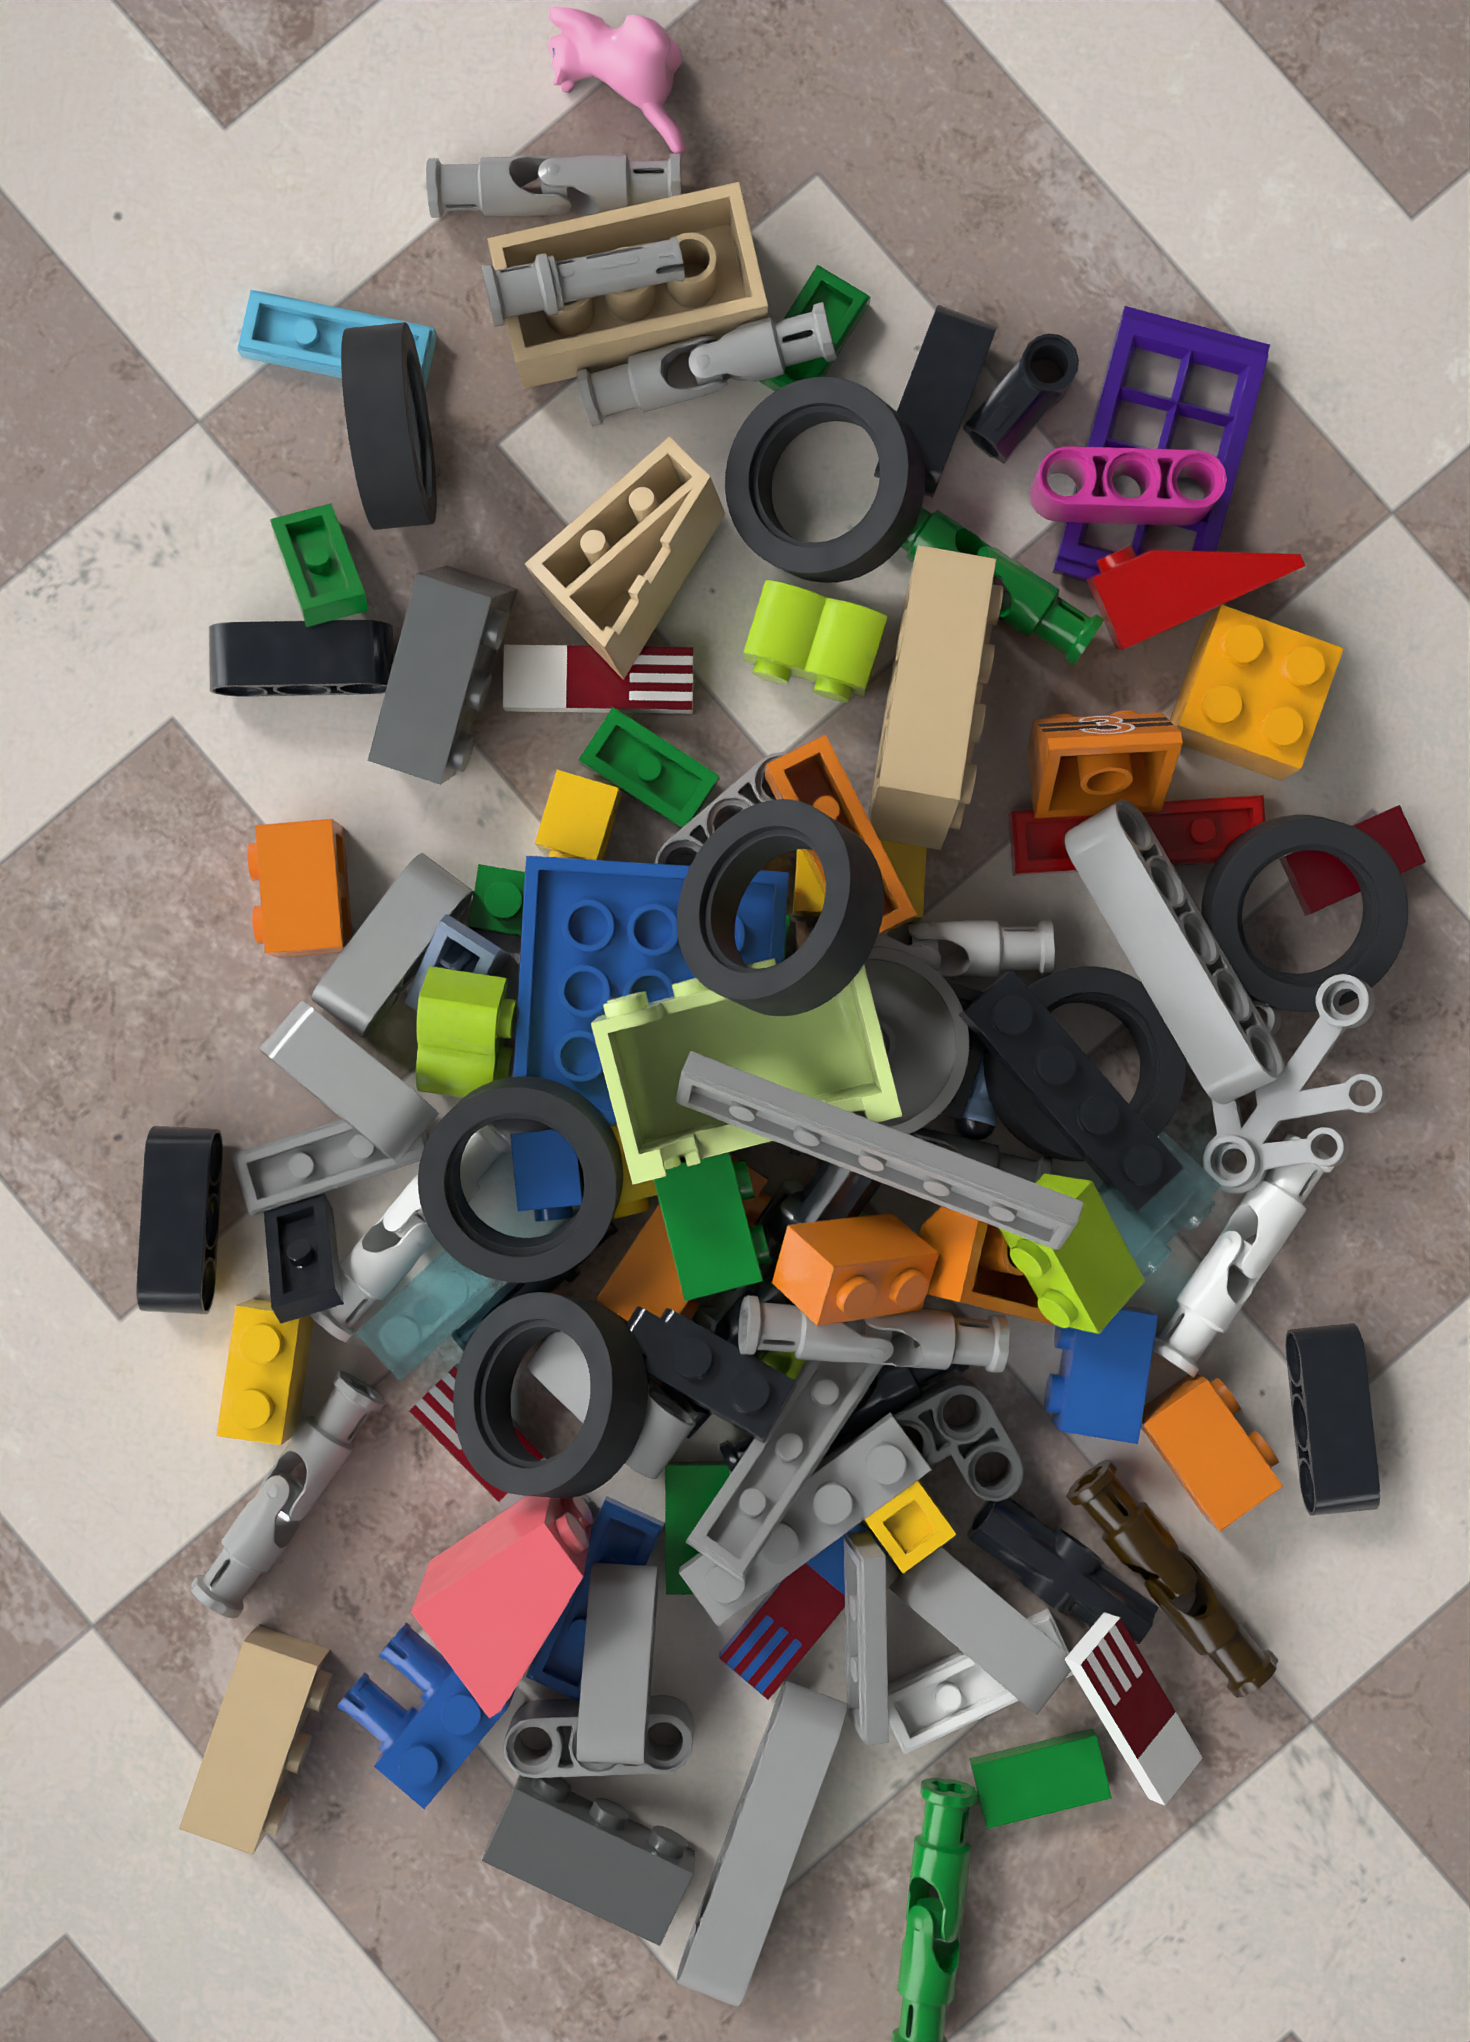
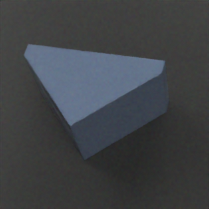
M445 914L439 921L404 1003L417 1011L419 994L429 966L497 977L511 955L453 917Z

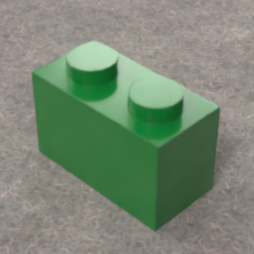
M730 1152L703 1158L701 1163L688 1167L686 1160H683L681 1165L666 1169L667 1176L653 1179L684 1301L763 1281L759 1265L771 1262L762 1223L748 1226L742 1201L755 1198L745 1159L732 1163Z

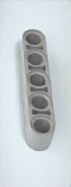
M1119 799L1070 829L1065 834V845L1072 863L1206 1093L1215 1102L1224 1105L1281 1078L1284 1073V1062L1275 1040L1140 810L1128 800Z
M784 1681L687 1940L679 1965L676 1984L736 2007L741 2004L836 1748L845 1720L846 1702L790 1681Z

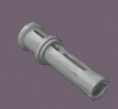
M676 236L670 237L669 240L555 262L553 255L547 256L546 253L536 255L534 263L495 270L491 264L481 266L494 327L503 326L507 317L543 310L548 316L558 315V311L564 310L563 303L676 280L678 282L685 280L684 269L680 266V264H683L681 249Z

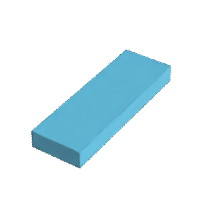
M251 289L237 350L242 358L342 378L341 342L346 328L402 323L405 321ZM406 322L411 329L426 390L437 333L434 327Z

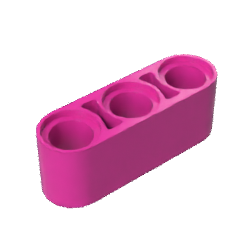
M1067 446L1056 448L1046 455L1034 476L1029 494L1035 511L1046 520L1055 522L1185 526L1195 524L1206 516L1225 491L1227 478L1225 468L1220 460L1211 453L1200 450ZM1057 473L1069 476L1076 484L1078 493L1071 496L1057 494L1049 486L1047 477ZM1120 475L1131 477L1140 487L1141 496L1136 498L1123 497L1114 488L1112 478ZM1187 477L1197 481L1203 489L1204 499L1192 500L1185 497L1178 488L1177 479Z

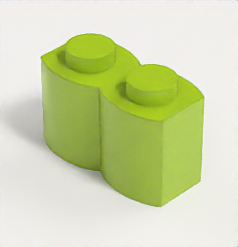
M766 579L743 651L744 661L753 664L752 673L762 679L779 684H788L791 676L815 683L814 693L834 701L847 703L850 700L851 694L865 697L888 616L864 606L827 598L797 586Z
M429 966L419 994L417 1009V1091L464 1098L482 1085L512 1077L515 1048L505 1046V1038L511 1039L513 1036L518 1002L517 1000L507 999V978Z

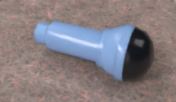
M984 1053L962 1119L954 1118L955 1127L963 1137L978 1141L988 1138L998 1123L997 1114L989 1100L983 1071Z

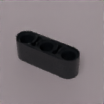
M941 305L936 307L897 409V413L912 429L919 443L925 467L924 496L932 499L997 326ZM878 460L874 477L880 479V464Z
M332 620L306 627L304 621L225 622L209 626L210 692L214 694L234 697L365 695L386 692L393 665V625L375 620Z
M153 1126L148 1133L144 1153L136 1284L137 1304L141 1311L207 1315L211 1309L216 1284L223 1165V1140L218 1129Z
M1354 1323L1290 1329L1287 1331L1285 1341L1299 1482L1306 1510L1310 1516L1378 1509L1380 1504V1483L1364 1343L1358 1326Z

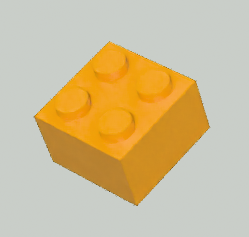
M1221 605L1204 622L1170 717V721L1182 733V746L1280 781L1302 768L1344 648Z

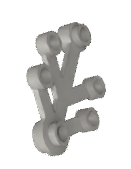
M1340 974L1332 976L1322 983L1316 995L1319 1019L1284 1067L1282 1077L1255 1090L1258 1106L1244 1126L1238 1099L1221 1105L1211 1098L1217 1135L1205 1148L1203 1167L1207 1178L1216 1188L1227 1193H1245L1253 1190L1263 1181L1268 1169L1312 1162L1319 1166L1333 1167L1345 1161L1350 1150L1349 1141L1343 1132L1335 1128H1317L1308 1135L1307 1139L1273 1143L1266 1142L1279 1123L1284 1120L1349 1109L1358 1113L1371 1114L1379 1111L1386 1104L1388 1090L1385 1083L1377 1076L1365 1073L1353 1075L1346 1083L1303 1090L1346 1028H1356L1363 1025L1373 1014L1375 996L1371 987L1365 981L1351 975ZM1354 991L1359 997V1007L1354 1013L1344 1015L1339 1008V1000L1344 993ZM1253 1000L1252 1003L1256 1009L1262 1008L1267 1012L1268 1024L1266 1027L1274 1039V1035L1281 1026L1279 1011L1276 1007L1262 1001ZM1368 1081L1374 1086L1376 1096L1372 1103L1361 1106L1355 1099V1090L1360 1083ZM1328 1134L1336 1140L1337 1151L1332 1158L1326 1160L1319 1155L1317 1144L1321 1137ZM1237 1149L1241 1150L1247 1158L1245 1169L1238 1174L1234 1173L1228 1164L1230 1154Z

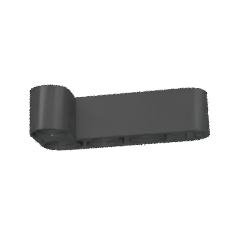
M950 1377L941 1380L923 1390L922 1396L891 1413L900 1426H911L919 1431L920 1441L917 1449L929 1466L951 1455L968 1486L986 1501L1007 1499L1018 1490L1022 1483L1024 1469L1017 1451L989 1400L973 1382L966 1378ZM965 1394L973 1397L975 1412L969 1421L960 1425H953L944 1421L943 1408L952 1396ZM878 1421L840 1439L838 1443L827 1450L818 1465ZM991 1451L1004 1454L1006 1457V1468L1001 1476L991 1481H983L975 1477V1464L983 1454Z

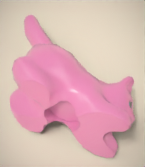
M551 7L549 19L562 30L561 34L552 36L548 43V49L552 57V67L555 71L554 85H561L562 92L569 93L576 82L590 78L601 80L631 104L640 108L644 116L664 138L671 151L681 156L686 149L681 128L664 109L663 105L672 91L674 73L682 64V55L678 45L667 35L665 29L653 19L627 15L626 21L621 27L611 29L608 24H605L603 18L594 14L567 7Z

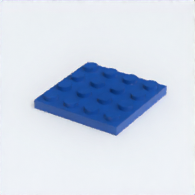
M526 856L513 1077H539L566 1085L587 1098L602 1113L608 1123L617 1124L591 1023L597 1017L605 1015L603 1004H606L609 1000L646 991L648 1003L674 997L672 984L696 978L682 955L677 933L678 903L690 866ZM759 871L752 879L741 899L735 921V941L738 952L746 965L775 958L776 964L783 962L789 872Z

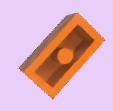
M333 819L255 825L256 842L248 844L247 861L251 879L259 881L261 906H254L252 911L253 932L257 944H264L265 954L278 958L341 953L353 937L344 827Z
M892 1213L792 1224L787 1226L772 1283L817 1326L922 1310L939 1253Z
M1198 1373L1195 1377L1188 1374L1144 1405L1141 1429L1205 1519L1221 1532L1283 1487L1271 1469L1279 1463V1460L1257 1431L1254 1430L1247 1435L1233 1416L1241 1410V1407L1219 1378L1209 1382Z

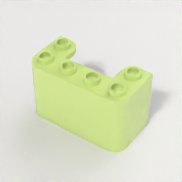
M775 958L748 964L747 966L751 969H760L774 966L776 962ZM863 965L854 979L831 1000L813 1010L798 1015L769 1016L752 1011L716 994L700 983L697 978L672 984L674 997L648 1003L646 991L609 1000L606 1004H603L605 1015L597 1017L591 1023L632 1184L667 1176L666 1169L681 1165L680 1158L685 1157L688 1167L701 1163L703 1158L773 1141L676 1102L681 1072L690 1051L877 1123L902 1116L865 965Z

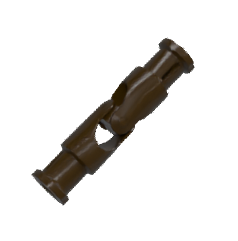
M1110 1460L1102 1461L1086 1471L1070 1487L1066 1498L1074 1506L1081 1504L1103 1530L1102 1540L1122 1564L1142 1576L1145 1580L1144 1586L1150 1596L1156 1601L1198 1654L1208 1655L1227 1677V1689L1236 1698L1245 1697L1262 1687L1277 1669L1278 1658L1270 1650H1262L1241 1626L1243 1622L1241 1614L1194 1560L1179 1550L1168 1528L1146 1502L1138 1503L1116 1478L1117 1468ZM1195 1588V1602L1189 1612L1183 1613L1172 1600L1180 1595L1189 1594Z

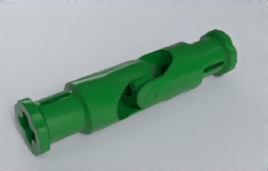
M921 507L914 528L901 546V548L907 551V559L913 563L918 545L996 559L993 582L996 577H999L1008 589V591L1003 590L998 619L1027 638L1036 635L1065 654V662L1071 666L1076 664L1105 620L1097 614L1090 617L1059 597V588L1000 550L991 547L982 541L978 535L939 510L931 513Z
M929 1778L921 1781L920 1793L922 1798L925 1799L922 1833L914 1838L906 1908L907 1924L905 1937L902 1942L897 1991L903 1996L900 2024L898 2028L892 2031L891 2042H947V2038L944 2036L947 2004L954 2001L960 1952L959 1934L963 1924L972 1847L966 1841L969 1808L977 1803L978 1794L975 1791V1787L958 1780ZM931 1885L935 1887L940 1898L929 1897Z

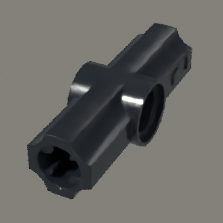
M1011 1497L1001 1501H986L974 1517L972 1526L967 1533L968 1538L1020 1575V1581L1030 1591L1060 1613L1068 1615L1071 1612L1088 1624L1090 1628L1104 1612L1120 1617L1136 1644L1142 1642L1153 1626V1620L1159 1607L1152 1600L1104 1567L1103 1564L1105 1562L1086 1545L1059 1527L1054 1531Z

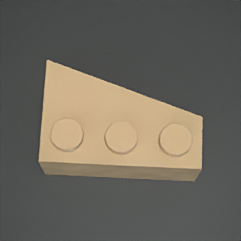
M669 436L525 563V566L549 603L624 680L724 518L725 511L711 476Z

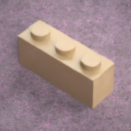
M257 1625L246 1637L240 1649L179 1830L252 1855L266 1834L277 1836L291 1797L281 1794L288 1771L298 1774L312 1735L302 1732L310 1709L317 1712L320 1711L332 1681L333 1673L323 1670L330 1649L261 1625Z

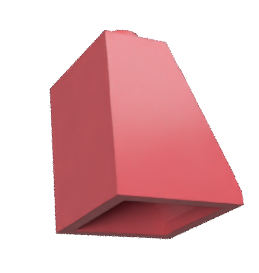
M526 1496L431 1559L428 1564L411 1613L489 1718L500 1712L506 1701L510 1698L584 1576L593 1516L581 1496L573 1498Z

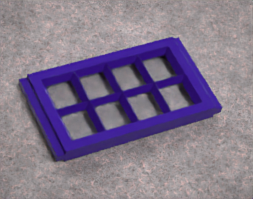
M1124 306L1085 447L1177 449L1209 452L1218 458L1225 468L1227 478L1225 491L1206 516L1191 525L1065 522L1052 573L1087 582V578L1100 573L1096 563L1097 560L1129 545L1133 546L1136 556L1150 550L1217 551L1269 356L1270 344ZM1120 475L1112 478L1114 488L1123 497L1136 498L1141 496L1140 487L1131 477ZM1187 477L1177 479L1178 488L1185 497L1192 500L1204 499L1203 489L1197 481ZM1076 484L1074 487L1073 495L1078 493Z

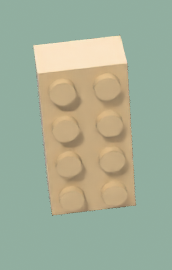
M735 182L487 238L495 270L534 263L536 255L546 253L547 256L553 255L555 262L669 240L670 237L675 236L681 249L683 264H680V266L684 269V281L678 282L676 280L563 303L564 310L558 311V315L548 316L543 310L507 317L506 324L523 389L578 377L577 370L588 368L591 373L623 365L628 362L630 355L691 338L710 336L716 337L717 341H719L725 334L736 329L739 325L768 317L767 299L740 183Z
M920 545L917 547L902 606L868 818L878 838L881 840L941 850L949 828L960 830L965 804H970L975 784L977 765L971 764L974 744L979 743L984 724L986 704H981L980 700L983 684L988 683L992 669L995 645L989 644L992 625L996 626L1003 597V586L992 585L996 563L994 558Z

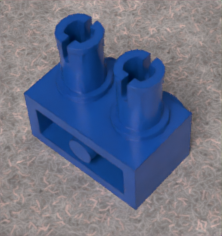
M405 1622L396 1633V1636L381 1651L379 1657L388 1661L423 1691L420 1697L422 1701L416 1708L411 1706L406 1710L364 1672L355 1682V1685L341 1699L337 1707L341 1711L344 1710L382 1742L378 1747L381 1754L374 1767L425 1809L509 1708L515 1690L501 1711L489 1718L444 1656L416 1633L410 1624Z

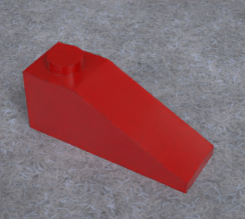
M1129 545L1097 560L1096 563L1100 573L1087 578L1086 581L1100 614L1105 619L1104 623L1115 649L1124 650L1305 567V563L1301 554L1150 550L1136 556L1133 546Z

